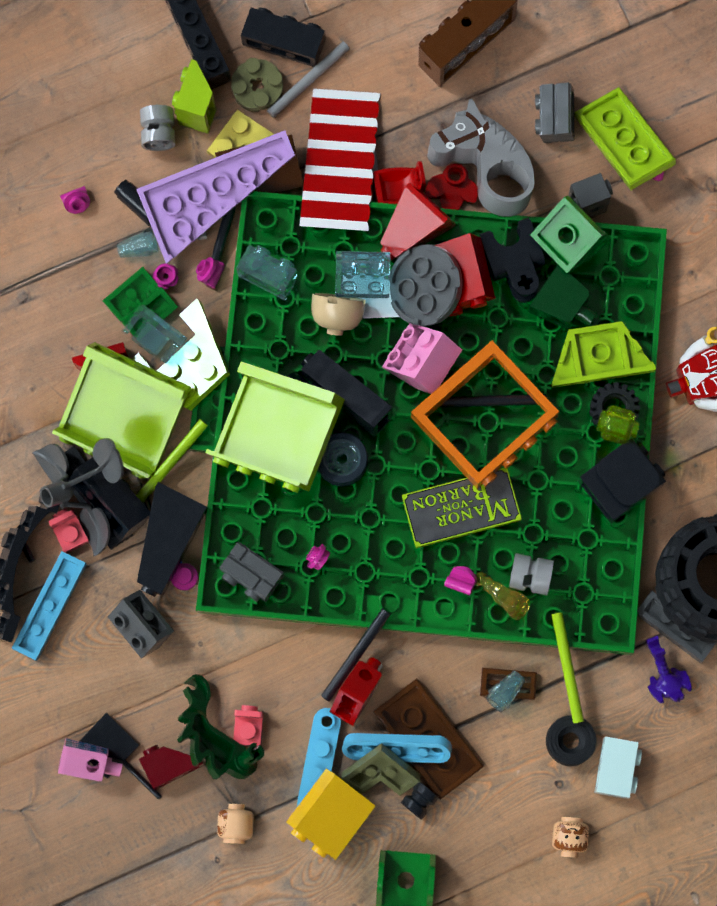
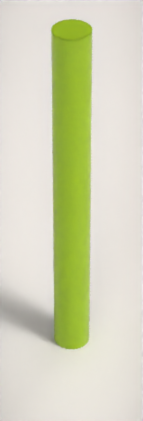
M199 419L137 493L136 496L139 500L146 501L155 490L157 482L161 483L207 428L208 425L203 420Z
M563 613L551 614L573 724L584 722Z

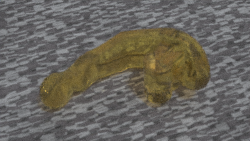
M483 572L476 574L477 582L475 585L483 586L484 590L493 597L497 604L506 610L510 617L514 620H519L525 616L530 608V601L525 595L506 588L491 577H486V574Z

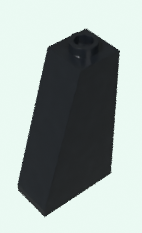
M318 350L315 354H308L302 361V376L314 386L334 392L344 398L341 410L373 438L392 419V407L321 350Z
M157 482L155 486L137 582L143 585L141 590L153 597L157 593L164 595L208 509L207 506L160 482Z

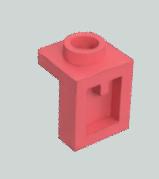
M60 510L57 514L53 515L54 519L48 521L63 552L69 553L89 543L77 514L73 510Z
M242 705L241 710H235L233 740L243 746H249L252 743H257V746L261 745L264 714L258 711L257 706Z

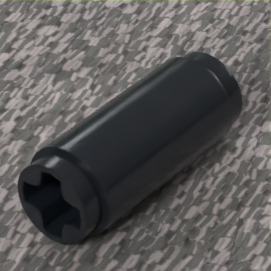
M128 180L122 181L114 193L122 203L149 226L150 222L137 192L138 188Z

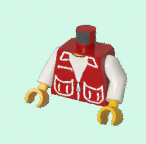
M717 327L710 328L707 335L690 345L680 358V365L676 369L678 379L666 382V388L671 398L684 393L689 405L695 404L700 409L717 412V345L713 346V343H717V339L714 336Z

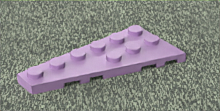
M285 130L137 189L166 264L295 156Z

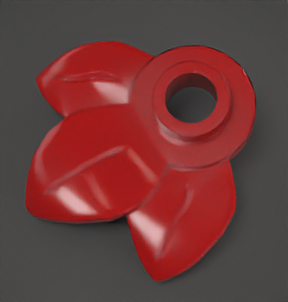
M454 163L448 165L444 169L443 174L435 175L429 180L425 195L428 198H440V204L443 209L459 210L463 201L476 203L478 188L469 179L467 169L461 164ZM452 174H458L460 179L453 181L450 177Z

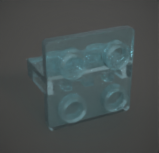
M336 251V297L389 298L390 252Z

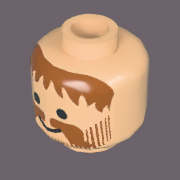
M228 804V809H222L218 813V837L223 838V843L245 844V840L250 839L253 835L254 814L251 811L245 810L244 804Z
M561 817V821L555 822L553 826V848L561 851L562 857L578 858V853L588 850L589 826L583 823L581 818Z

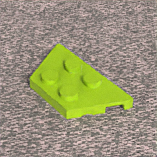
M622 321L568 330L552 381V388L651 373L656 371V365L644 354L642 347L637 340L632 338L630 331Z

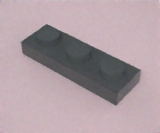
M651 591L637 609V616L701 664L716 643L700 641L701 639L691 635L688 636L680 631L679 627L672 620H669L663 612L664 608L660 599L657 598V594Z

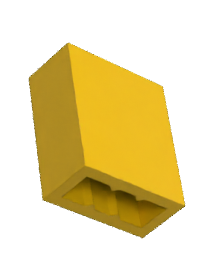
M325 769L286 823L294 828L291 834L304 843L308 839L314 843L311 849L321 857L325 858L328 854L336 860L375 808V805L337 775Z

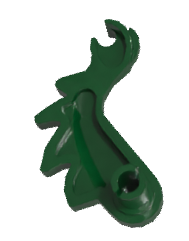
M198 674L192 675L184 682V684L194 686L195 690H191L189 686L183 690L189 702V708L178 717V721L185 723L186 726L179 734L177 741L182 743L186 739L191 740L190 757L192 765L194 767L197 766L205 758L208 773L215 780L224 773L237 779L250 777L257 769V761L264 757L263 747L260 744L257 746V743H252L246 748L209 723L206 717V710L211 697L210 686L203 676Z

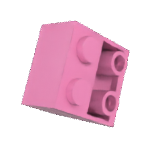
M409 323L399 341L389 353L382 368L414 388L432 394L440 387L462 349L442 332Z

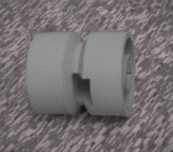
M150 105L141 108L140 124L144 128L141 131L142 148L150 151H164L174 148L175 131L171 128L174 125V109L166 105Z
M515 553L509 588L520 591L530 588L532 593L547 596L554 560L538 558L536 561H532L531 556Z

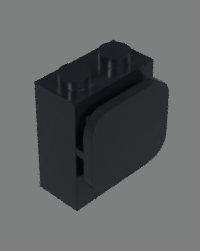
M633 438L605 456L598 464L580 476L578 480L579 484L610 524L616 522L660 489L666 482L664 479L666 475L657 463L652 464L647 457L649 455L647 449L641 442L636 443Z

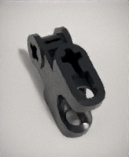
M529 218L518 221L517 233L519 241L513 246L499 244L491 231L479 234L493 281L506 278L512 296L515 300L522 303H528L537 296L539 278L535 268L545 265L541 246L530 236L534 231V227ZM521 283H525L526 286H530L529 289L526 290L524 286H520Z

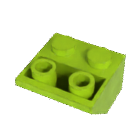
M191 59L189 67H184L180 81L183 83L180 91L176 90L174 93L172 106H174V114L179 125L208 134L217 111L213 92L197 61Z

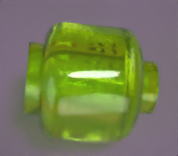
M614 405L609 406L607 410L601 411L597 424V431L600 432L602 439L618 444L627 443L630 437L635 438L639 429V422L635 421V413L632 410Z

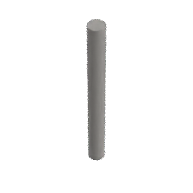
M341 42L267 110L269 115L273 118L276 117L350 49L345 42Z

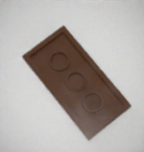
M415 679L373 711L390 734L439 735L451 742L452 750L448 761L443 763L411 762L439 800L484 767L418 679Z

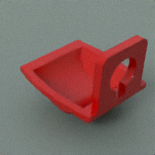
M417 161L415 168L395 167L373 172L378 203L398 204L408 183L424 192L426 180L422 161Z

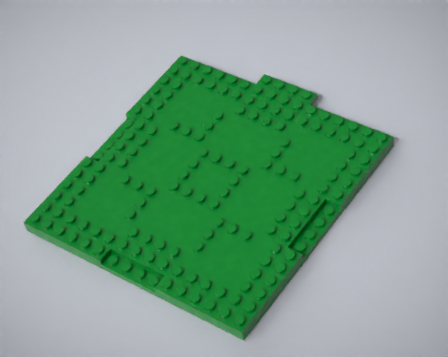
M253 191L243 199L225 347L219 346L230 375L192 409L190 430L199 419L203 420L208 426L188 450L194 452H206V449L215 451L244 376L237 372L241 362L286 377L293 372H298L302 376V361L308 354H315L318 350H321L392 407V419L373 438L344 411H340L332 434L343 432L359 438L366 447L368 456L366 472L353 485L343 487L332 485L324 480L317 470L310 491L299 489L298 493L283 488L284 483L276 480L275 484H271L259 479L260 474L252 472V475L249 476L236 471V465L229 464L228 468L214 463L212 460L196 612L360 629L369 628L381 609L385 607L392 614L381 630L462 637L470 640L558 648L551 614L562 612L570 649L633 655L646 499L616 522L610 524L579 484L578 480L580 476L598 464L605 456L631 438L636 443L641 442L650 454L656 371L552 388V381L568 330L588 326L575 319L570 328L565 329L531 314L529 307L532 301L528 303L518 302L512 296L506 278L494 282L490 275L495 299L487 301L486 306L481 308L469 307L463 309V313L460 315L447 317L435 325L423 326L444 333L462 349L441 385L489 342L493 341L541 393L546 394V398L559 411L556 418L558 422L547 433L544 430L536 436L538 441L527 451L524 448L516 454L517 460L507 468L522 518L521 521L415 548L402 495L467 477L411 418V412L431 394L414 388L382 368L389 353L393 350L409 323L401 317L362 318L357 327L352 330L343 331L342 336L327 334V328L319 326L314 321L311 310L312 295L315 293L343 296V273L391 272L397 258L391 261L380 251L383 247L380 242L397 204L370 202V217L367 221L369 231L300 226L302 196ZM440 208L456 225L427 244L437 245L469 233L479 236L480 233L491 231L499 244L513 246L519 241L517 233L518 221L529 218L535 230L545 218L520 215L503 217L487 212ZM595 222L601 230L611 237L610 240L592 258L569 272L591 293L585 306L596 312L597 316L590 326L622 321L630 331L632 338L640 344L644 354L656 365L667 229ZM564 227L562 236L566 241L571 242L573 232L570 228ZM543 248L545 265L535 268L539 278L537 294L558 265ZM521 283L520 285L524 286L526 290H528L530 287L526 286L525 283ZM494 358L451 397L520 395L528 393ZM614 382L619 383L620 386L627 385L629 390L633 389L635 397L639 398L638 404L640 405L639 416L635 424L628 431H622L617 435L613 432L606 434L605 430L602 429L600 431L597 429L598 425L593 424L592 416L589 413L590 403L600 387L603 388L608 383L613 385ZM618 399L608 400L604 405L605 413L611 418H620L622 414H619V412L625 413V410L621 409L625 408V406ZM539 405L438 408L428 419L468 462L480 472L546 412ZM616 406L617 410L614 412L610 407ZM338 444L328 451L326 464L333 473L346 475L356 468L358 455L351 446ZM238 541L284 572V578L266 602L261 599L255 602L244 594L246 588L238 583L234 587L221 578L224 573L219 568ZM321 544H324L326 550L330 552L327 561L320 570L308 568L309 561L306 560L308 553L313 546L319 547ZM515 553L531 556L532 561H536L538 558L554 560L547 596L532 593L530 588H526L524 591L509 588ZM454 567H468L476 575L477 582L470 596L444 586L447 576L450 575Z

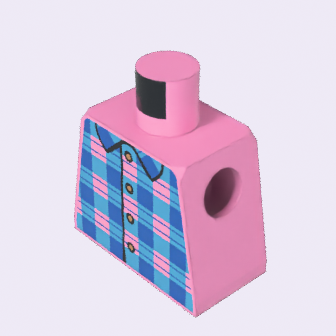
M65 738L58 773L102 781L104 774L120 777L123 760L109 758L107 748ZM91 759H96L99 763L96 766H91L87 762Z

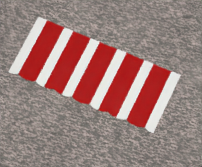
M313 89L300 226L369 231L367 221L370 217L369 203L372 197L370 186L373 182L372 168L375 162L373 152L376 148L375 134L378 127L376 118L379 113L378 100L380 93Z

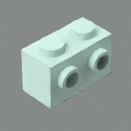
M611 737L603 738L594 793L624 799L630 798L631 793L635 794L638 777H633L635 766H640L642 750L638 749V742Z

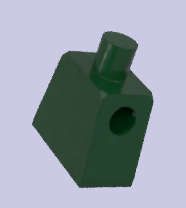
M557 265L529 307L531 314L565 329H569L575 319L589 327L597 316L596 312L585 306L591 294L589 290L570 273H566L559 265Z

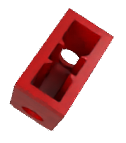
M370 657L366 663L358 661L339 689L330 713L351 726L355 724L381 680L382 673L380 670L383 666L379 660Z

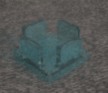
M139 305L121 331L128 334L140 319L142 325L132 336V340L148 353L156 355L169 341L171 345L160 359L161 362L166 364L176 350L182 346L187 337L145 305Z

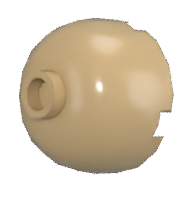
M315 293L312 295V316L319 326L327 328V334L342 336L343 331L352 330L358 326L363 318L366 300L352 296L348 298L337 294Z

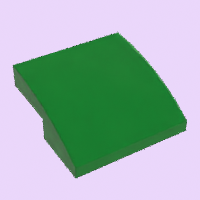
M144 267L137 270L102 300L137 341L178 308L162 287H158L156 281Z

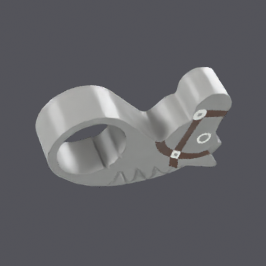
M469 99L467 110L456 112L454 122L450 127L431 136L427 153L428 160L432 165L438 167L446 166L452 161L462 164H475L477 167L478 197L483 207L498 216L510 217L518 215L527 208L534 188V169L531 160L523 146L510 132L495 120L481 114L475 102ZM497 175H508L522 186L524 193L516 197H503L496 194L487 182L496 178Z

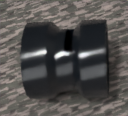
M419 782L413 787L412 796H405L401 803L422 820L427 814L425 808L434 805L439 798Z

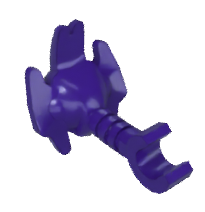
M658 635L647 639V645L660 674L658 680L654 676L650 677L649 692L659 703H664L663 697L669 698L676 703L684 700L683 688H686L688 691L692 690L686 671H679L676 668H671V673H669L664 657L666 653L664 648L662 649L660 646Z

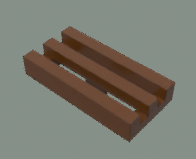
M482 668L480 696L535 700L537 672ZM487 674L531 678V682L488 680ZM486 685L530 689V693L486 690Z

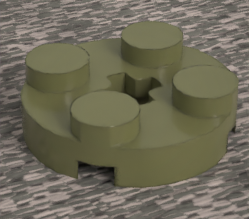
M249 58L235 70L232 76V93L236 102L242 108L252 112H259V110L269 109L282 97L283 78L278 68L271 62ZM261 80L264 88H258L256 91L252 90L253 85L251 83Z

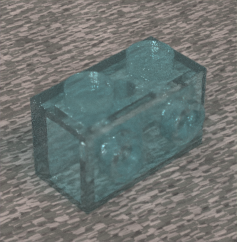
M248 245L236 267L238 276L286 300L298 278L297 269L294 268L295 265L287 259L280 258L278 260L270 256L271 252L261 246L255 248Z

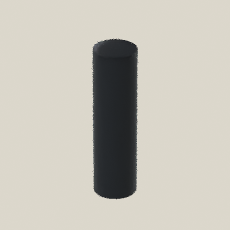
M25 543L22 550L29 563L35 561V558L27 543Z

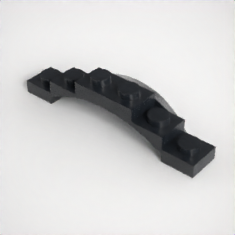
M40 496V507L29 506L28 510L23 512L17 528H10L9 532L7 531L1 541L3 550L0 555V611L3 613L0 616V640L12 643L21 618L14 614L13 583L22 549L39 522L47 514H57L60 506L59 504L48 508L42 503Z

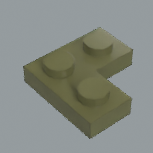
M381 743L342 772V780L360 794H363L382 781L401 796L420 782V774Z

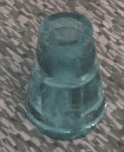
M144 230L117 243V250L120 258L152 256L154 252H158V245L153 231L147 232Z
M512 671L488 690L489 694L486 696V700L500 712L509 709L522 685L525 683V679L518 672Z

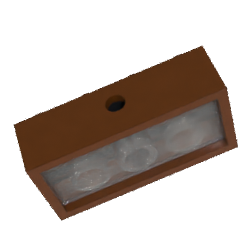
M466 0L458 8L457 14L452 18H445L438 26L439 30L433 35H426L420 41L418 66L441 87L515 21L518 0Z

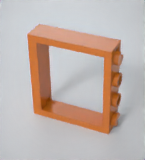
M491 341L411 412V418L478 489L482 484L486 487L490 482L492 483L497 478L495 473L502 466L505 469L510 467L517 460L516 454L524 448L526 451L538 441L536 436L543 430L546 433L550 431L558 422L556 418L559 411L508 356ZM495 358L546 413L478 472L428 417Z

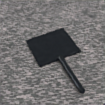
M106 712L84 735L80 742L107 748L109 758L123 760V766L157 799H161V794L153 789L151 784L126 761L139 744ZM96 759L89 760L94 766L99 763ZM104 774V776H105L107 779L111 776V775H108V774Z

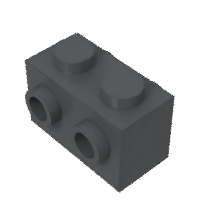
M141 590L122 599L108 615L110 621L141 659L157 650L174 632Z

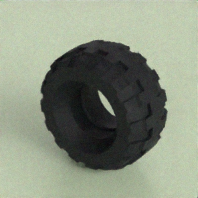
M717 514L711 517H700L680 528L662 550L655 572L657 598L660 599L664 608L663 612L667 618L672 620L679 627V630L686 635L694 636L701 639L700 641L711 644L717 643V600L703 591L697 580L696 570L703 558L708 555L717 554Z

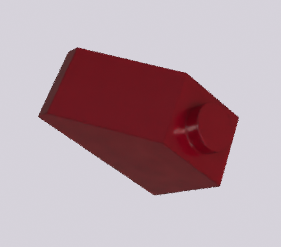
M158 745L143 751L144 756L139 758L151 786L155 790L205 765L202 760L200 764L194 767L189 754L164 746L159 748Z

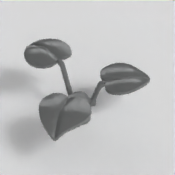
M110 438L97 441L93 448V458L99 467L69 482V475L67 474L69 462L59 445L49 444L34 451L32 454L52 481L51 484L40 489L42 503L48 508L59 504L62 509L66 507L84 508L80 512L79 521L92 547L93 556L99 555L107 547L110 539V525L106 515L100 508L92 509L90 504L68 501L74 493L73 485L101 471L105 479L110 483H116L121 480L124 467L121 455L116 449L114 441Z

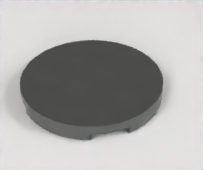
M429 244L420 245L402 253L394 263L388 283H390L391 305L394 311L404 321L420 326L435 325L449 317L458 305L463 287L461 269L453 255L441 247Z

